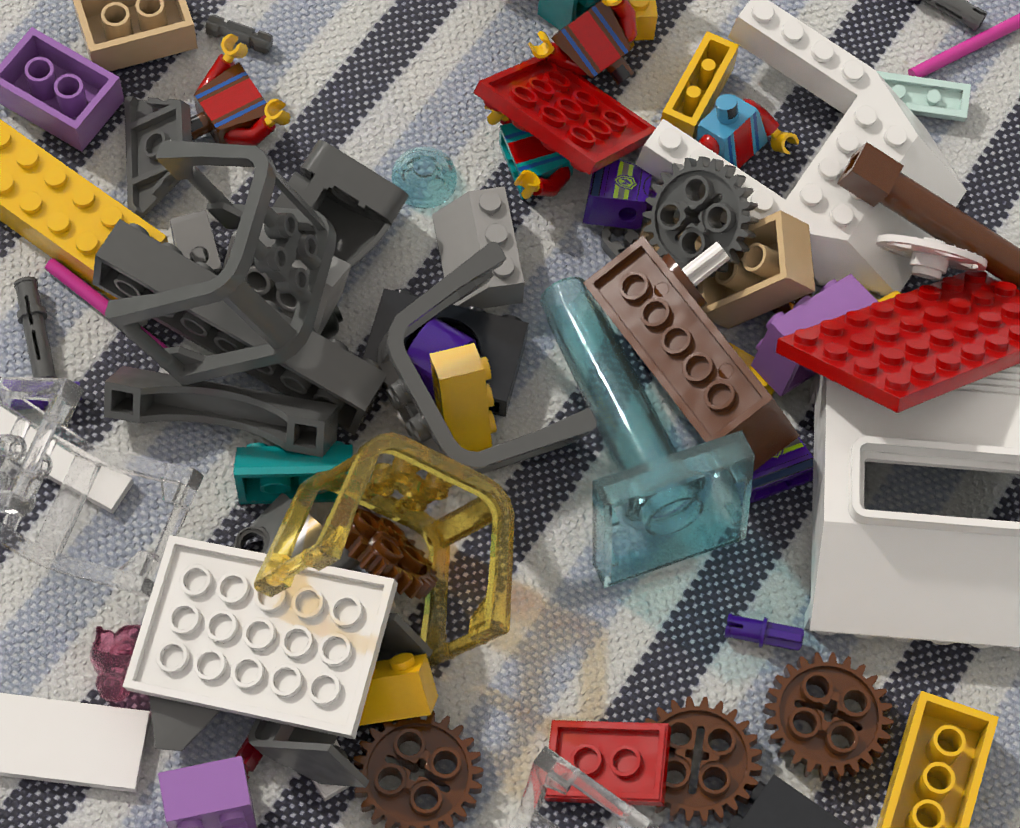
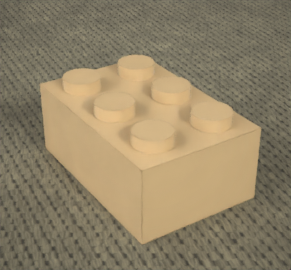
M73 0L77 21L90 61L109 72L198 48L195 27L186 0Z
M781 210L759 220L758 223L750 224L748 229L756 234V237H745L744 243L750 250L749 252H736L740 263L735 264L727 261L728 272H718L716 270L715 277H707L697 285L698 291L707 302L702 310L710 320L730 329L815 292L809 224Z

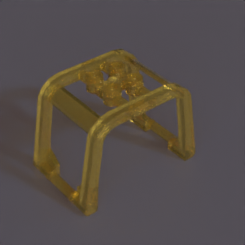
M392 432L379 434L361 446L355 455L330 470L317 472L299 485L254 580V588L258 592L273 597L291 587L294 576L303 570L311 567L320 571L340 560L358 505H362L416 531L423 537L429 550L428 560L433 563L431 567L437 571L435 576L439 579L435 587L425 597L420 635L421 639L433 650L431 656L427 657L431 668L447 660L454 659L456 656L480 645L487 644L489 641L509 632L515 513L506 492L488 476L406 436ZM383 453L394 455L392 465L387 463L376 464L379 455ZM421 469L428 472L425 480L416 474ZM455 485L478 496V498L437 520L424 512L427 509V505L431 502L446 499L449 489ZM327 490L338 494L316 544L291 558L295 544L318 491ZM394 490H397L403 497L396 499L390 495L394 493ZM492 523L486 597L470 618L468 634L446 642L450 545Z

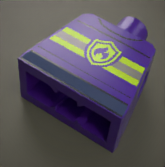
M620 159L592 173L582 223L628 229L641 228L644 218L643 213L645 211H652L653 207L645 199L648 197L656 198L657 195L655 191L650 190L652 175L639 166Z
M799 437L741 481L747 504L813 481L814 457Z

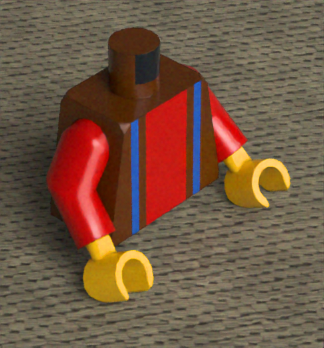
M600 0L551 37L554 42H550L544 31H539L537 34L543 43L539 46H534L531 42L528 43L532 54L537 58H546L560 68L571 71L579 76L588 75L591 78L606 69L616 84L619 85L634 74V71L623 56L635 46L634 40L637 36L636 11L628 0Z
M228 34L222 39L221 48L225 54L218 56L194 94L197 114L191 117L192 140L210 133L216 143L257 146L270 133L275 131L276 123L286 125L290 122L291 117L288 112L281 110L286 104L279 99H272L266 103L240 62L234 63V58H243L248 53L247 45L241 42L233 50L235 43L238 41V36L234 34Z

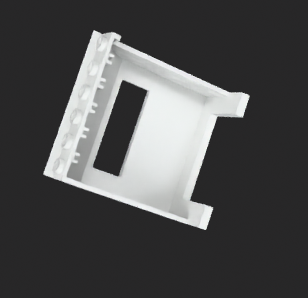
M1020 363L899 413L816 373L809 390V404H815L811 598L804 614V629H810V631H815V633L820 635L842 633L854 634L855 637L865 639L878 636L890 637L901 642L927 640L939 645L964 643L971 644V646L976 648L1000 646L1020 651V522L868 510L864 507L865 462L1020 475Z

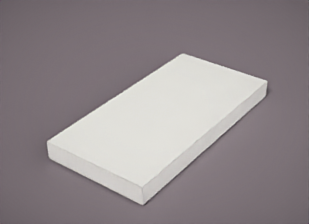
M0 693V776L137 793L151 713L145 710Z

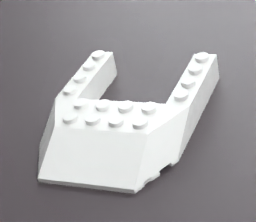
M750 0L737 17L728 38L845 114L786 200L736 167L734 176L738 174L746 177L741 188L747 187L754 190L747 198V201L758 203V207L749 211L750 216L761 220L781 210L809 224L814 281L816 285L825 286L833 279L838 282L847 275L852 274L868 292H875L879 296H886L893 291L901 292L912 275V267L909 266L911 259L878 247L876 245L877 237L883 234H896L910 237L917 236V238L921 239L935 238L881 203L873 207L838 185L837 183L851 156L868 142L904 165L901 170L903 174L955 207L966 193V188L925 126L876 70L771 1ZM665 119L660 122L646 141L636 161L637 166L661 182L663 180L660 173L667 172L673 174L672 164L678 163L684 166L685 158H693L697 161L699 156L710 158V161L713 158L723 160L724 166H734ZM704 183L699 188L700 199L705 195ZM726 211L721 214L720 221L725 224L727 222Z

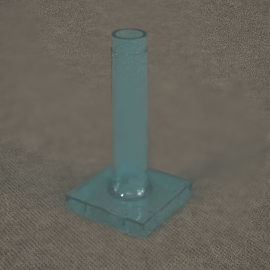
M569 277L549 286L541 295L540 304L547 317L546 320L587 407L591 409L597 421L599 433L618 470L617 473L592 481V564L603 587L606 588L746 539L755 454L742 430L677 452L602 307L583 284L584 279Z

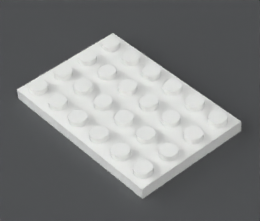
M169 535L122 687L131 692L355 739L398 583L393 578Z

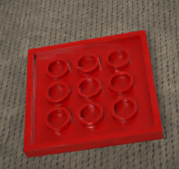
M534 57L482 79L478 82L473 92L483 100L488 108L501 112L512 120L516 128L531 133L541 140V144L546 149L558 152L570 161L573 168L589 175L644 146L656 129L582 76L560 68L546 58Z

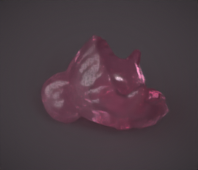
M124 625L116 633L111 630H103L101 626L96 627L95 641L90 650V661L95 672L98 674L95 682L96 689L100 698L107 702L122 701L131 692L122 686L141 625Z

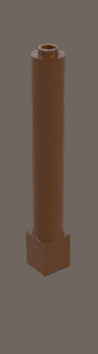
M868 142L851 156L837 183L838 185L873 207L881 203L935 239L944 241L947 245H955L957 248L967 249V251L982 256L988 261L987 272L1001 281L1015 284L1017 289L1020 290L1019 247L903 174L901 170L904 165Z

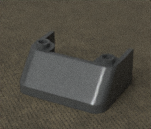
M390 613L377 661L388 660L401 653H412L413 655L427 654V657H430L433 650L397 613ZM257 718L250 729L249 743L262 755L319 784L366 788L369 780L348 761L346 752L341 747L334 745L338 737L336 735Z

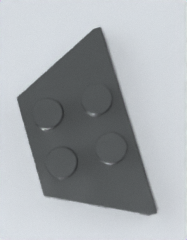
M134 96L124 97L128 209L142 219L181 181L177 180L156 159L159 146L166 140L192 142L190 105L182 100L168 99L162 101L159 98L148 97V100H138Z

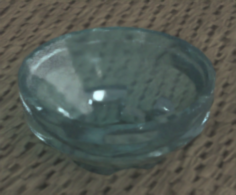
M421 146L409 149L400 155L394 164L391 179L393 184L409 195L405 202L406 204L415 208L426 209L443 204L453 195L457 183L455 165L446 153L433 147ZM427 160L435 166V169L428 175H421L413 167L417 162Z

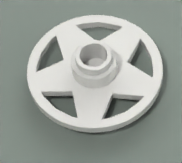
M883 234L879 235L876 241L878 247L911 259L909 264L912 267L911 274L930 280H941V276L946 274L947 268L984 271L988 263L985 258L976 253L967 251V249L957 248L955 245H947L944 241L933 238L921 239L917 238V236Z

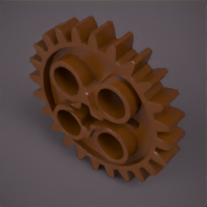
M347 498L344 501L339 500L329 512L326 519L329 520L327 526L332 529L331 534L340 540L338 542L339 546L348 549L350 552L348 556L357 559L360 562V567L365 569L366 572L395 579L398 583L396 591L400 595L404 592L411 599L414 596L419 600L422 597L425 598L435 587L439 579L435 576L437 571L431 567L433 563L423 557L426 553L414 546L416 542L408 539L405 536V532L390 519L382 517L378 511L373 513L366 504L361 506L356 500L351 502Z
M816 652L811 664L801 656L797 661V669L787 664L783 670L785 677L775 676L773 684L777 689L769 688L765 696L773 703L765 704L762 713L773 717L765 720L763 728L775 730L770 736L768 743H781L782 747L777 754L778 758L788 754L793 757L790 762V769H794L800 763L805 765L804 777H808L813 769L818 770L820 781L825 780L829 771L833 772L837 781H841L844 776V769L852 777H856L859 773V764L868 770L873 764L871 756L879 758L884 751L879 744H887L891 738L883 730L890 729L894 720L883 715L890 712L892 704L880 702L887 693V689L875 690L873 685L878 676L874 675L867 679L862 676L865 671V664L860 665L856 670L850 668L851 657L849 656L844 660L843 664L837 663L834 652L831 653L827 662H823L820 654ZM817 685L823 690L825 696L822 698L811 696L807 692L806 686ZM844 700H855L861 706L862 712L854 713L849 711L844 705ZM799 702L802 707L798 708L794 703ZM824 711L832 713L831 722L824 720ZM795 720L806 721L811 726L812 732L808 734L800 733L794 727L793 722ZM853 725L860 726L861 730L857 731ZM836 734L842 735L848 740L849 748H838L833 744L831 736Z
M687 696L685 707L680 708L675 700H671L670 713L658 707L656 708L657 722L650 718L644 720V723H669L671 735L683 733L690 739L684 745H676L670 741L667 772L678 771L685 779L678 784L666 781L664 806H655L657 814L667 807L670 809L669 821L673 822L679 814L684 815L685 825L689 827L693 816L699 817L702 826L706 827L708 815H713L719 823H723V810L725 809L735 816L738 813L736 800L748 805L750 796L746 790L753 791L758 785V782L753 777L760 776L762 766L753 762L761 759L762 750L752 748L757 744V734L745 735L749 729L750 722L747 720L736 723L738 710L734 709L725 715L723 713L722 701L712 709L709 708L707 697H703L700 706H694L692 698ZM699 728H703L705 734L697 790L695 794H690L688 789L696 733ZM714 739H722L730 747L725 751H716L710 747L709 743ZM708 777H717L723 781L724 786L719 790H712L707 788L703 781Z
M433 710L426 720L414 717L412 720H397V723L394 725L390 721L382 722L384 730L382 733L374 728L369 729V735L373 743L360 741V750L366 756H354L353 759L354 765L363 769L359 771L369 780L366 788L356 787L354 795L355 798L367 797L360 805L361 811L363 813L374 809L371 817L373 825L378 824L384 819L386 821L385 828H439L441 825L445 828H454L452 820L454 817L463 822L467 820V814L463 806L475 809L477 801L470 794L481 793L482 785L474 781V779L483 777L484 771L481 767L472 766L481 760V753L468 752L474 746L473 737L464 740L460 739L464 730L462 725L450 730V716L447 715L440 723L435 722V712ZM406 741H413L420 746V750L414 755H405L400 752L399 746ZM391 757L400 765L387 763L386 758ZM447 759L455 764L456 769L449 774H442L435 769L434 765L440 760ZM419 768L425 770V777L419 776L416 781L411 780V772L417 773ZM392 775L399 778L401 785L395 790H385L379 784L381 779L386 776ZM437 785L447 786L450 788V791L447 793L443 792ZM422 794H429L436 798L437 804L430 809H422L416 805L415 800Z

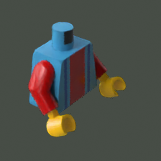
M731 94L719 96L716 99V107L700 121L697 128V141L737 168L743 166L768 142V136H771V147L776 152L790 154L785 148V141L790 144H799V139L795 134L782 132L778 129L779 123L763 106L751 99L742 100Z

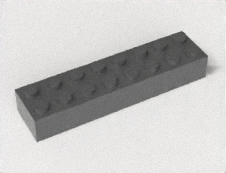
M119 219L95 255L93 285L121 299L210 281L218 275L209 265L199 261L195 263L183 256L182 252L173 244L168 242L162 244L150 237L149 233L140 225L135 223L128 224ZM223 300L152 318L213 354L268 344ZM265 300L285 321L291 324L292 318L283 314L279 306ZM314 327L306 344L296 355L285 362L244 371L284 395L339 405L338 426L353 435L356 434L374 404L387 376V373L383 372L380 365L369 358H359L349 352L347 346L342 342L332 338L328 340L316 333Z

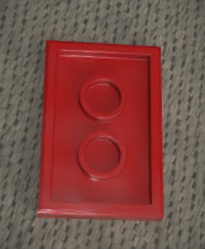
M552 720L543 798L548 802L664 806L671 726L669 723Z

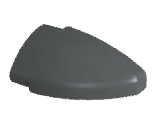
M322 140L316 142L301 166L300 173L295 171L288 181V184L314 211H318L331 222L337 234L336 248L333 256L351 264V268L360 262L379 243L409 198V195L404 190ZM281 192L273 207L298 209L283 192ZM298 230L301 234L316 235L315 231Z

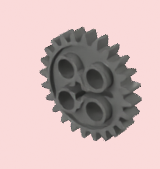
M699 156L697 161L693 158H685L684 166L673 163V174L667 172L660 173L664 184L651 185L657 193L656 198L648 197L645 199L648 204L653 206L652 211L643 213V216L651 219L652 223L643 228L644 232H650L654 235L649 240L652 247H659L657 253L661 258L669 253L682 269L714 243L718 242L730 257L728 262L739 264L740 259L736 252H749L750 250L744 243L745 237H756V234L748 229L749 224L759 222V219L750 216L749 212L758 207V203L747 201V198L754 192L753 188H741L746 177L738 174L734 176L735 166H724L723 160L714 158L712 161H710V158ZM704 183L706 191L703 198L700 199L699 188ZM678 209L680 218L677 224H675L673 216ZM726 211L727 222L722 227L720 218L721 214ZM700 236L702 244L701 248L697 252L695 249V241L697 237ZM727 262L718 268L717 271L728 272ZM716 271L708 277H715Z

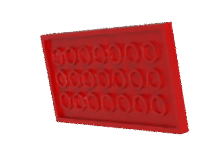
M965 271L952 277H944L942 280L929 285H922L910 292L897 294L893 298L874 302L865 308L849 311L837 318L823 320L820 324L809 328L798 329L795 333L778 338L776 353L899 413L1020 363V290L1013 283L998 281L988 277L985 271Z

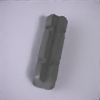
M217 15L209 16L205 25L208 35L220 38V36L225 37L228 34H234L238 36V41L235 44L238 45L241 42L246 44L249 49L253 46L254 51L263 54L269 53L273 44V36L261 30L256 33L255 28L231 20L224 22L225 18Z

